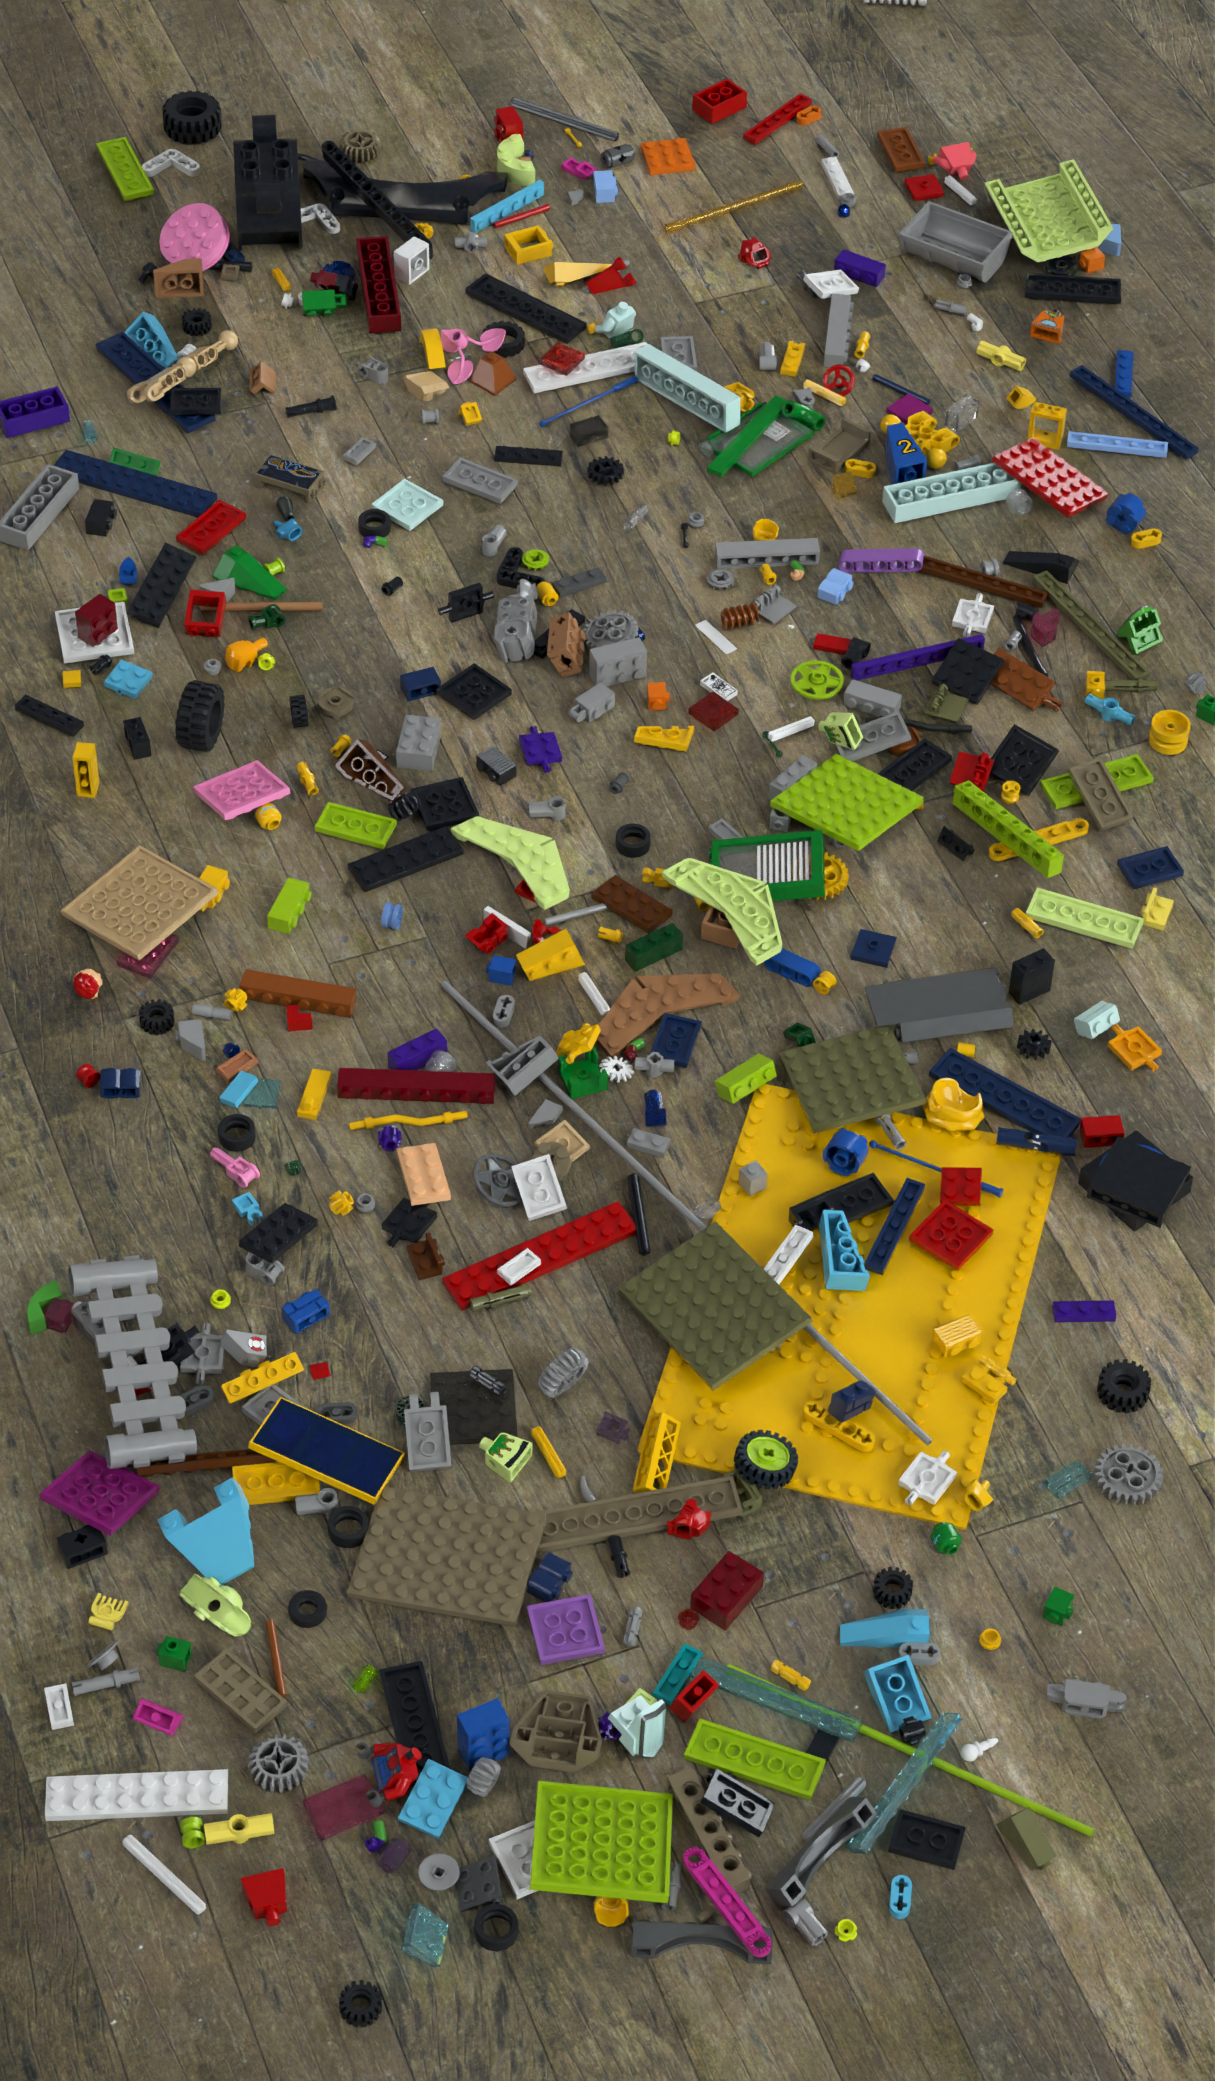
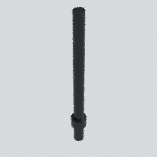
M1014 615L1013 621L1021 633L1020 635H1022V640L1036 670L1048 677V673L1042 667L1020 617Z

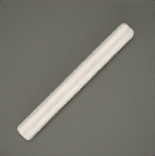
M128 1835L122 1841L123 1846L192 1911L200 1915L206 1909V1904L135 1837Z

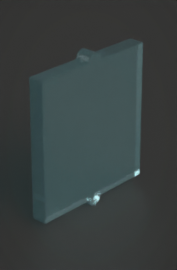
M258 1079V1083L245 1097L244 1107L276 1109L280 1080Z

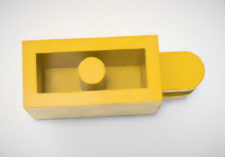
M210 865L206 866L199 879L215 887L218 890V894L204 905L200 911L204 912L207 907L213 909L216 903L220 902L223 892L230 885L228 871Z

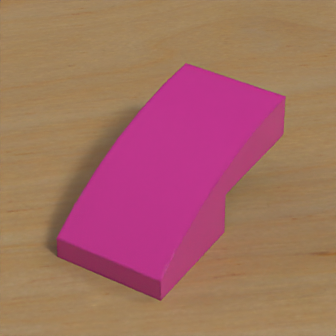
M572 157L561 166V169L565 172L583 179H588L593 174V171L597 170L586 161L579 163Z

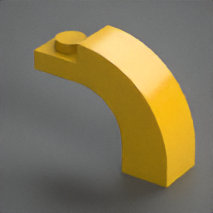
M438 329L420 330L419 343H422L424 347L427 369L445 367L443 347Z

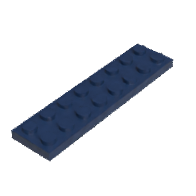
M952 1048L929 1071V1077L935 1080L941 1078L956 1080L959 1087L971 1096H977L980 1093L984 1107L1030 1132L1070 1138L1081 1124V1118Z

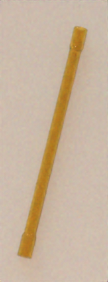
M799 179L778 188L665 224V231L671 233L686 226L781 194L802 189L803 182Z

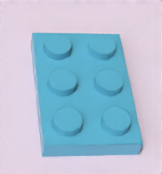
M428 1759L398 1817V1821L439 1840L467 1784L468 1777Z

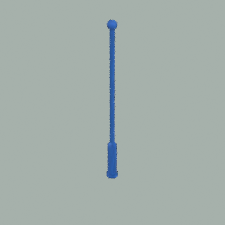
M633 375L631 378L614 385L612 389L545 421L541 420L539 424L541 427H544L547 423L613 391L617 392L633 383H637L638 378Z
M874 1140L869 1142L871 1148H879L942 1173V1168L879 1145ZM982 1182L981 1190L996 1195L998 1198L1002 1196L1003 1188H997Z

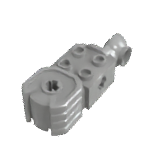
M520 579V585H517V594L500 600L498 604L494 642L499 658L504 662H508L507 658H510L511 661H520L523 656L527 660L534 654L535 640L533 636H536L537 609L534 599H537V588L535 584H531L525 579Z

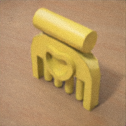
M98 1593L92 1604L91 1612L93 1616H90L88 1623L112 1631L115 1625L114 1622H118L123 1617L129 1603L124 1601L123 1604V1601L120 1600L114 1610L117 1599H114L111 1604L112 1598L109 1597L104 1604L106 1596L102 1597L101 1593Z

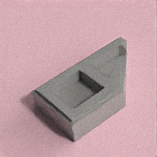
M546 1099L529 1121L528 1128L532 1129L534 1126L542 1124H554L562 1113L563 1106Z

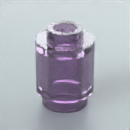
M392 1838L379 1856V1866L388 1873L398 1870L410 1853L409 1844L402 1838Z

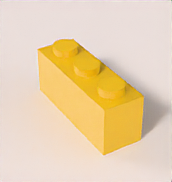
M77 742L72 757L77 796L95 798L100 783L96 747L93 743Z

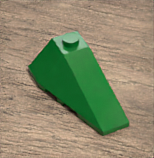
M237 545L223 554L213 573V578L217 581L234 578L235 586L240 587V590L246 591L248 589L255 591L256 595L273 600L287 591L254 557Z

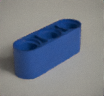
M783 948L781 952L764 961L765 966L770 971L806 987H810L813 981L821 974V969L816 963Z

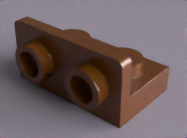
M430 1232L426 1233L425 1241L407 1245V1252L419 1281L442 1275V1266L445 1265L443 1255L438 1254L437 1241L432 1239Z

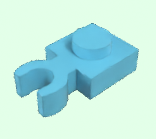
M250 1192L232 1199V1205L241 1218L247 1216L248 1223L251 1226L254 1225L253 1218H259L260 1221H263V1214L259 1210V1204Z

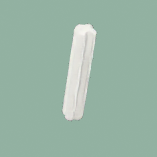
M952 176L945 177L944 183L969 205L972 206L977 203V198Z
M809 716L772 730L768 733V739L774 742L813 727L815 720Z
M586 972L580 973L578 981L599 1013L605 1016L610 1007Z

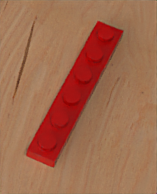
M800 93L744 133L743 139L756 145L794 118L798 112L812 105V99Z

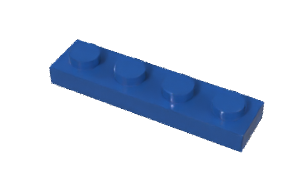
M1117 350L1115 389L1126 397L1131 398L1134 352Z

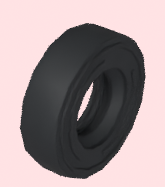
M304 1590L296 1593L288 1605V1614L291 1621L302 1628H311L322 1623L327 1614L325 1598L313 1590ZM305 1603H311L316 1607V1610L311 1615H304L299 1611L300 1606Z

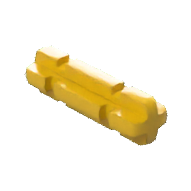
M279 268L273 269L272 275L282 290L285 292L290 290L291 284Z
M775 1660L772 1663L770 1669L777 1675L781 1674L780 1677L793 1685L797 1684L798 1688L803 1691L809 1688L810 1679L805 1676L801 1677L799 1672L787 1665L783 1666L784 1663L779 1660Z

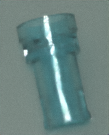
M86 420L83 423L85 441L90 444L95 443L98 440V435L94 429L93 422Z

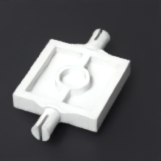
M979 593L976 594L975 600L960 599L952 626L965 629L963 632L964 637H966V634L969 637L971 631L986 633L994 606L983 603L982 594H980V597Z
M943 1450L938 1458L930 1457L920 1452L898 1481V1485L910 1491V1494L905 1499L907 1504L913 1505L918 1497L933 1505L936 1504L957 1476V1471L945 1464L946 1460L950 1457L948 1451L946 1453V1450Z

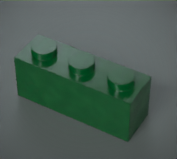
M673 923L626 944L625 961L635 972L681 951L683 949V934Z

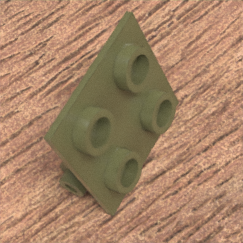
M941 684L934 691L924 714L958 723L969 699L948 693L947 685Z

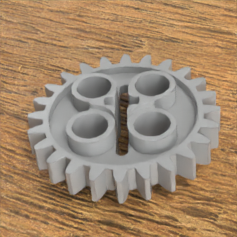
M608 610L605 615L601 612L600 617L594 616L595 620L589 619V624H585V629H582L586 636L584 645L588 650L634 639L635 636H638L637 631H639L633 615L629 616L628 612L624 614L623 610L619 613L616 610L610 613Z
M1122 1443L1119 1449L1114 1445L1113 1451L1107 1448L1106 1453H1101L1100 1459H1097L1094 1469V1480L1098 1481L1097 1487H1103L1102 1494L1109 1493L1108 1499L1116 1497V1503L1122 1499L1124 1500V1505H1127L1128 1501L1136 1505V1500L1144 1504L1145 1498L1150 1501L1152 1495L1156 1496L1158 1490L1161 1489L1164 1476L1162 1475L1163 1468H1159L1160 1461H1155V1455L1148 1456V1449L1142 1452L1141 1446L1134 1449L1133 1444H1130L1129 1448H1126L1125 1444Z

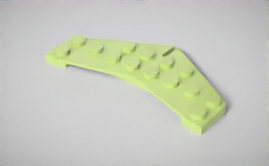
M479 816L451 828V833L456 839L475 843L500 855L514 866L535 895V901L542 909L546 910L569 898L570 889L556 842L555 840L552 841L551 837Z
M692 858L684 859L662 872V877L668 883L723 912L749 959L756 966L781 952L782 939L768 885L765 886L766 882Z

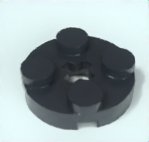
M1068 255L1046 260L1045 271L1051 275L1074 276L1077 272V262L1072 261V257Z

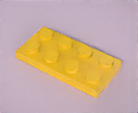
M317 1458L299 1460L309 1465V1467L312 1463L318 1465ZM280 1462L232 1466L233 1479L241 1485L249 1505L296 1501V1496L320 1492L318 1479Z

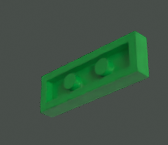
M114 447L109 460L111 463L157 476L161 463L159 460Z

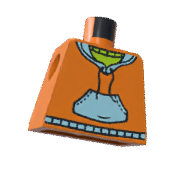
M1057 309L1052 310V312L1043 310L1031 323L1030 337L1059 344L1065 316Z

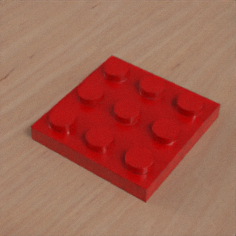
M944 1200L909 1235V1241L959 1271L993 1235L994 1229L947 1200Z

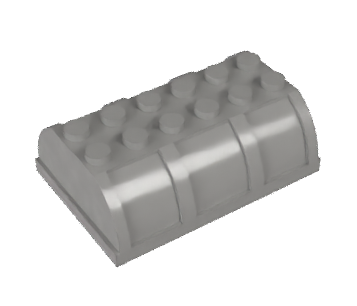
M928 201L899 233L898 239H900V249L902 252L910 253L931 263L945 266L955 272L968 274L986 283L1002 265L1013 232Z

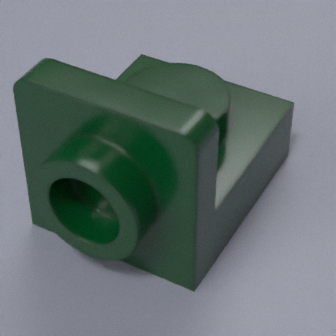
M796 1023L783 1031L784 1037L796 1042L798 1047L816 1043L812 1028L800 1023Z

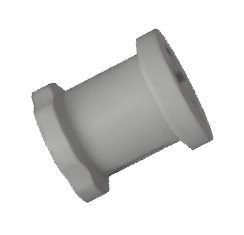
M438 408L433 411L421 409L422 424L426 422H436V424H439Z

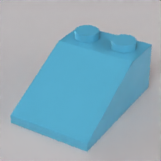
M909 1655L863 1671L870 1693L890 1733L899 1730V1726L904 1723V1718L913 1716L917 1721H925L932 1718Z

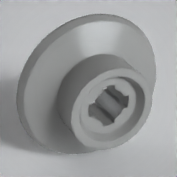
M116 1640L104 1648L86 1666L90 1667L97 1664L101 1670L108 1667L119 1657L113 1650L118 1641Z
M441 1853L426 1857L421 1862L418 1870L420 1881L427 1888L438 1891L453 1886L460 1874L458 1863L451 1856ZM436 1873L442 1874V1876L439 1877L436 1875Z

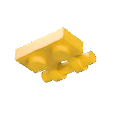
M982 1356L979 1363L984 1367L981 1369L974 1365L962 1376V1382L995 1404L1007 1393L1008 1387L1004 1384L1007 1382L1013 1386L1017 1379L1011 1376V1372L1008 1370H1003L997 1366L994 1360H989ZM993 1372L999 1377L995 1379L990 1375V1373Z

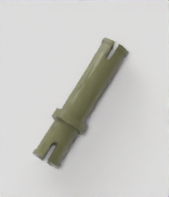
M1138 678V680L1105 679V691H1158V680H1142V678Z
M525 1284L496 1293L488 1292L484 1296L469 1299L470 1308L473 1312L487 1307L490 1309L495 1308V1305L530 1297L531 1290L529 1285Z

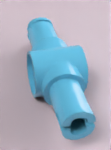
M1090 693L1085 698L1084 703L1096 708L1105 721L1119 720L1132 726L1136 720V716L1124 711L1119 706L1118 700L1114 698L1102 700Z

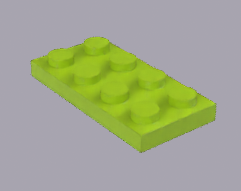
M328 802L315 825V832L384 849L397 825V820Z

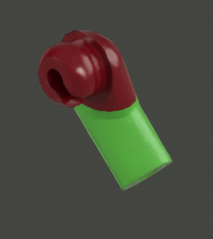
M639 1038L626 1046L624 1055L628 1058L629 1062L638 1057L635 1052L645 1046L644 1041Z

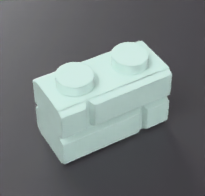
M1100 1001L1074 1018L1078 1035L1086 1036L1090 1039L1095 1038L1098 1034H1101L1120 1021L1116 1005L1108 1004L1105 1001Z

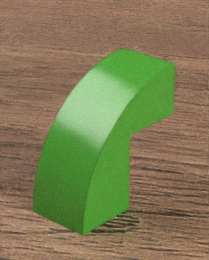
M56 1280L42 1286L29 1302L27 1317L31 1335L47 1330L45 1313L64 1308L63 1296Z

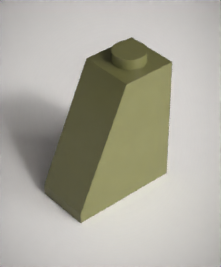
M1030 1807L996 1824L1030 1870L1037 1867L1039 1870H1042L1052 1864L1050 1860L1056 1857V1854Z

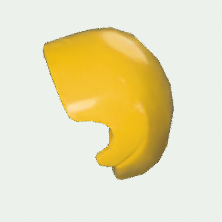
M760 519L754 525L753 538L755 541L776 540L779 527L772 520Z
M597 1896L594 1901V1912L597 1921L606 1927H617L623 1924L629 1914L627 1899Z

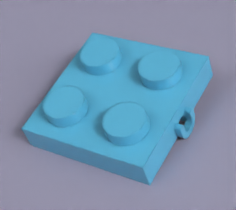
M121 659L104 681V687L116 691L117 695L121 696L123 694L136 699L151 680L153 672Z

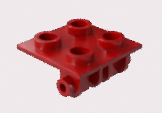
M959 751L949 783L958 785L969 780L984 792L994 760L989 759L987 753L977 756Z

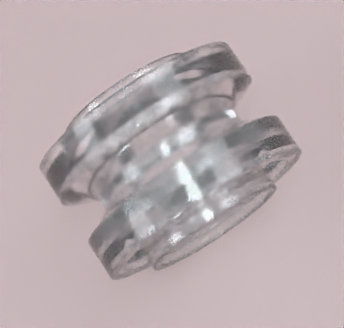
M1016 489L1007 496L1006 505L1013 515L1021 516L1032 508L1033 501L1024 489Z
M438 1050L433 1052L425 1067L427 1071L453 1072L457 1063L450 1054Z

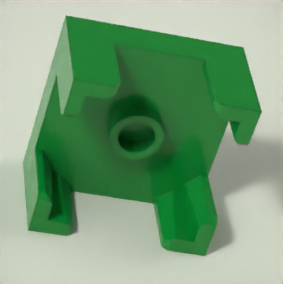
M595 1047L591 1051L585 1052V1060L571 1064L566 1062L567 1055L558 1056V1073L571 1099L607 1090L608 1074L605 1068L602 1069V1073L600 1072L598 1053Z

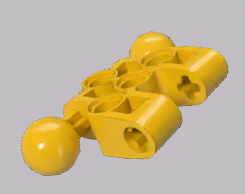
M925 411L909 416L905 427L926 456L928 466L933 469L942 468L947 461L946 452L958 445L960 437L948 428L934 430L937 420ZM893 414L886 415L881 420V430L886 434L887 426L901 423V421Z

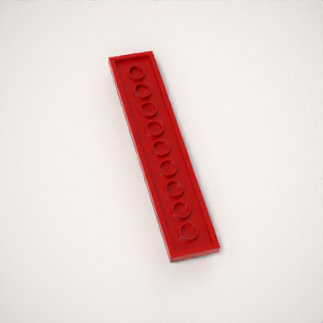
M619 1201L445 1276L442 1278V1283L460 1310L463 1311L470 1308L469 1299L481 1297L488 1292L496 1293L525 1284L635 1235L636 1226ZM528 1248L541 1259V1265L510 1286L497 1274V1269Z

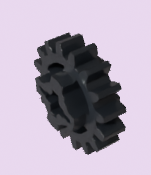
M607 456L604 459L598 457V460L593 459V463L589 462L588 478H592V482L597 481L598 485L602 483L604 486L607 483L613 485V482L619 483V479H623L624 475L623 463H619V460L614 461V457L608 458Z

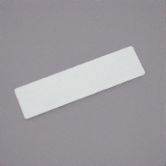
M707 620L695 625L725 654L737 650Z

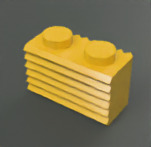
M967 1315L933 1329L932 1340L944 1357L955 1356L966 1348L976 1347L980 1343L982 1332L977 1324H975V1321H973V1318Z

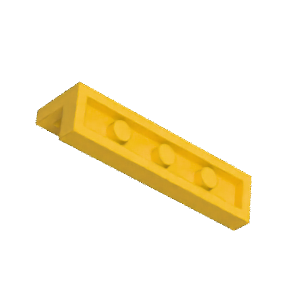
M664 1412L654 1414L648 1418L632 1490L634 1493L658 1490L653 1487L655 1478L659 1481V1489L667 1488L681 1422ZM667 1423L673 1425L670 1435L666 1428ZM664 1440L666 1441L668 1446L667 1453L664 1452V1449L662 1447V1443ZM659 1459L662 1460L664 1465L662 1472L658 1466Z

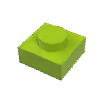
M125 588L108 590V598L115 603L124 602L125 605H128Z

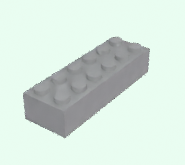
M47 464L0 520V541L29 550L79 490L78 474Z

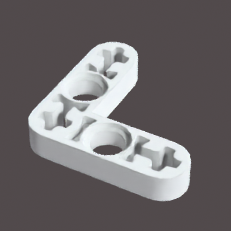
M168 149L142 165L147 177L155 176L170 166H174L191 177L200 174V165L176 149Z
M318 203L301 208V223L317 218L328 233L335 234L340 231V223L324 204Z

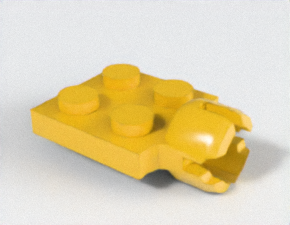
M740 382L723 386L740 396V411L746 412V410H751L754 405L752 398H755L753 390Z

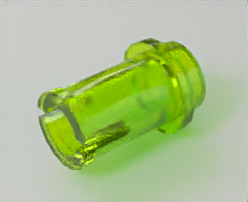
M370 1664L362 1667L361 1674L352 1684L353 1689L361 1694L365 1692L371 1681L377 1678L378 1671Z

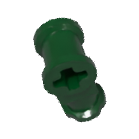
M271 604L267 608L262 609L261 614L248 616V622L252 631L261 626H266L267 629L280 627L286 621L285 616L280 613V608L276 604Z

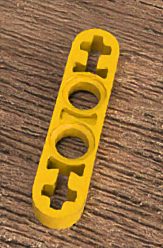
M817 1401L805 1403L803 1416L807 1421L859 1451L870 1452L875 1446V1436L873 1433L849 1419L844 1422L838 1421L829 1414L828 1407ZM827 1418H832L836 1421V1423L829 1425L825 1422V1420ZM850 1428L853 1430V1433L847 1435L842 1430Z

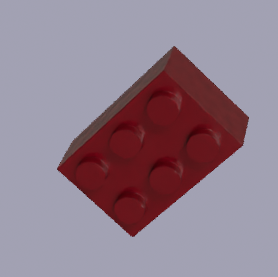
M728 1551L691 1593L690 1609L726 1631L763 1587L764 1572L731 1551Z

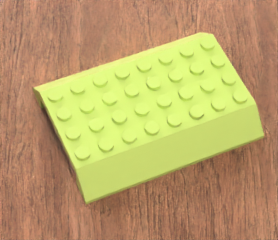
M1074 159L1059 163L1060 174L1004 188L1000 179L985 182V187L1009 231L1013 232L1012 237L1020 252L1036 262H1044L1049 259L1098 247L1113 230V226Z

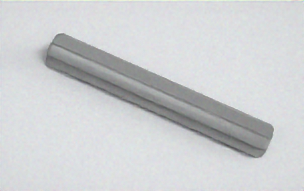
M856 1777L803 1832L802 1838L808 1842L849 1797H857L866 1787L865 1780L861 1777Z

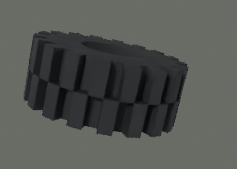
M1119 1359L1114 1360V1364L1111 1362L1107 1363V1367L1104 1366L1102 1368L1097 1386L1099 1399L1102 1398V1404H1109L1108 1409L1116 1408L1118 1413H1121V1410H1125V1413H1130V1409L1136 1412L1138 1407L1143 1408L1144 1404L1148 1401L1151 1388V1377H1148V1371H1143L1144 1367L1141 1364L1136 1366L1135 1361L1127 1363L1128 1359H1123L1121 1363ZM1126 1384L1132 1389L1123 1391L1118 1389L1116 1385Z

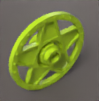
M814 660L801 663L791 673L793 689L801 696L809 699L821 700L831 698L841 691L844 683L842 672L833 664L825 661ZM808 666H819V667L814 670V669H812V668H810V667H808ZM833 670L839 678L829 675L830 671ZM798 672L802 679L795 682V676ZM837 687L835 690L826 694V688ZM808 689H810V691L813 692L814 694L807 693V692H805V691H803V690H808Z

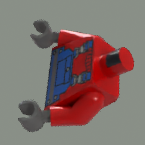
M364 1742L356 1745L360 1750L365 1749L364 1752L357 1753L360 1758L367 1759L371 1754H374L371 1759L379 1793L376 1790H370L366 1793L372 1807H379L384 1799L389 1801L404 1796L410 1785L418 1777L416 1762L421 1759V1752L415 1747L412 1749L407 1748L400 1743L374 1744V1747H368Z

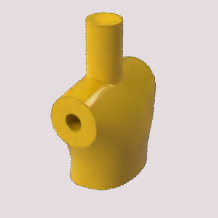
M974 1479L967 1485L964 1500L972 1510L980 1511L993 1501V1498L987 1492L990 1486L989 1481L984 1480L980 1484Z

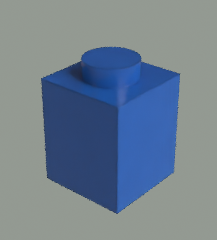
M494 955L486 968V973L489 974V982L511 986L516 973V959Z

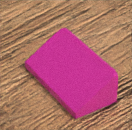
M141 1698L132 1719L173 1736L184 1715Z

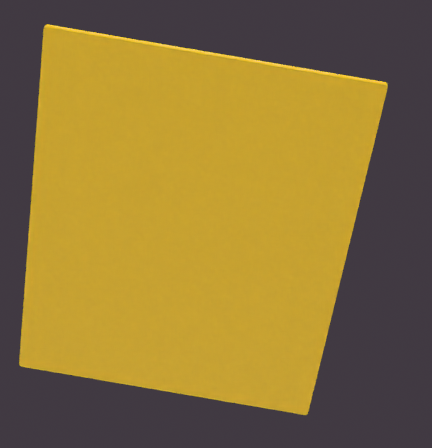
M764 1084L754 1091L711 1224L716 1221L764 1269L793 1229L792 1224L788 1220L790 1207L873 1172L893 1198V1205L906 1178L924 1183L925 1190L883 1276L868 1271L870 1278L865 1291L825 1289L819 1227L811 1230L814 1237L779 1285L811 1316L812 1323L810 1324L931 1437L933 1441L927 1446L875 1396L872 1399L870 1409L849 1419L874 1434L875 1446L870 1452L859 1451L807 1421L803 1416L805 1403L817 1401L829 1408L833 1393L858 1380L804 1329H801L784 1341L779 1350L774 1348L772 1353L768 1352L715 1390H712L677 1352L670 1347L648 1418L654 1414L664 1412L681 1422L673 1462L726 1474L735 1469L734 1455L740 1439L745 1434H750L751 1431L757 1433L758 1430H763V1433H765L766 1430H769L771 1435H774L776 1432L779 1434V1438L782 1436L787 1438L786 1443L790 1441L793 1444L792 1448L795 1447L797 1450L796 1454H798V1464L790 1482L782 1488L935 1524L947 1522L953 1524L956 1529L965 1530L971 1513V1508L964 1500L966 1487L974 1479L979 1481L999 1400L995 1404L991 1403L964 1384L962 1376L974 1365L982 1369L984 1366L979 1363L982 1356L989 1360H994L997 1366L1007 1370L1062 1154L996 1145L998 1134L975 1129L949 1131L928 1122L925 1118L898 1112L890 1113L891 1121L906 1141V1146L900 1150H896L883 1128L876 1123V1118L813 1133L795 1091ZM841 1128L862 1135L867 1139L868 1155L855 1174L851 1173L849 1176H842L833 1172L829 1168L828 1162H824L822 1156L823 1150L833 1135ZM874 1140L879 1145L939 1168H982V1182L997 1188H1003L1000 1198L981 1190V1206H956L994 1229L993 1235L959 1271L909 1241V1235L940 1205L941 1172L879 1148H871L869 1146L870 1141ZM757 1161L767 1172L766 1189L749 1196L739 1185V1170ZM893 1205L848 1223L851 1229V1236L857 1243L858 1253L862 1256L864 1263ZM970 1315L982 1332L980 1343L974 1348L962 1350L955 1356L944 1357L932 1340L933 1329ZM993 1372L990 1373V1375L995 1379L999 1377ZM648 1418L638 1445L639 1454H641ZM827 1418L825 1420V1422L829 1425L836 1423V1421L832 1418ZM667 1423L666 1428L670 1435L673 1425ZM850 1428L842 1430L847 1435L853 1433V1430ZM664 1440L662 1443V1447L664 1449V1452L667 1453L668 1446L666 1441ZM943 1450H946V1453L948 1451L950 1457L946 1460L945 1464L957 1471V1476L936 1504L933 1505L919 1497L914 1501L913 1505L907 1504L905 1499L910 1494V1491L898 1485V1481L920 1452L930 1457L938 1458Z

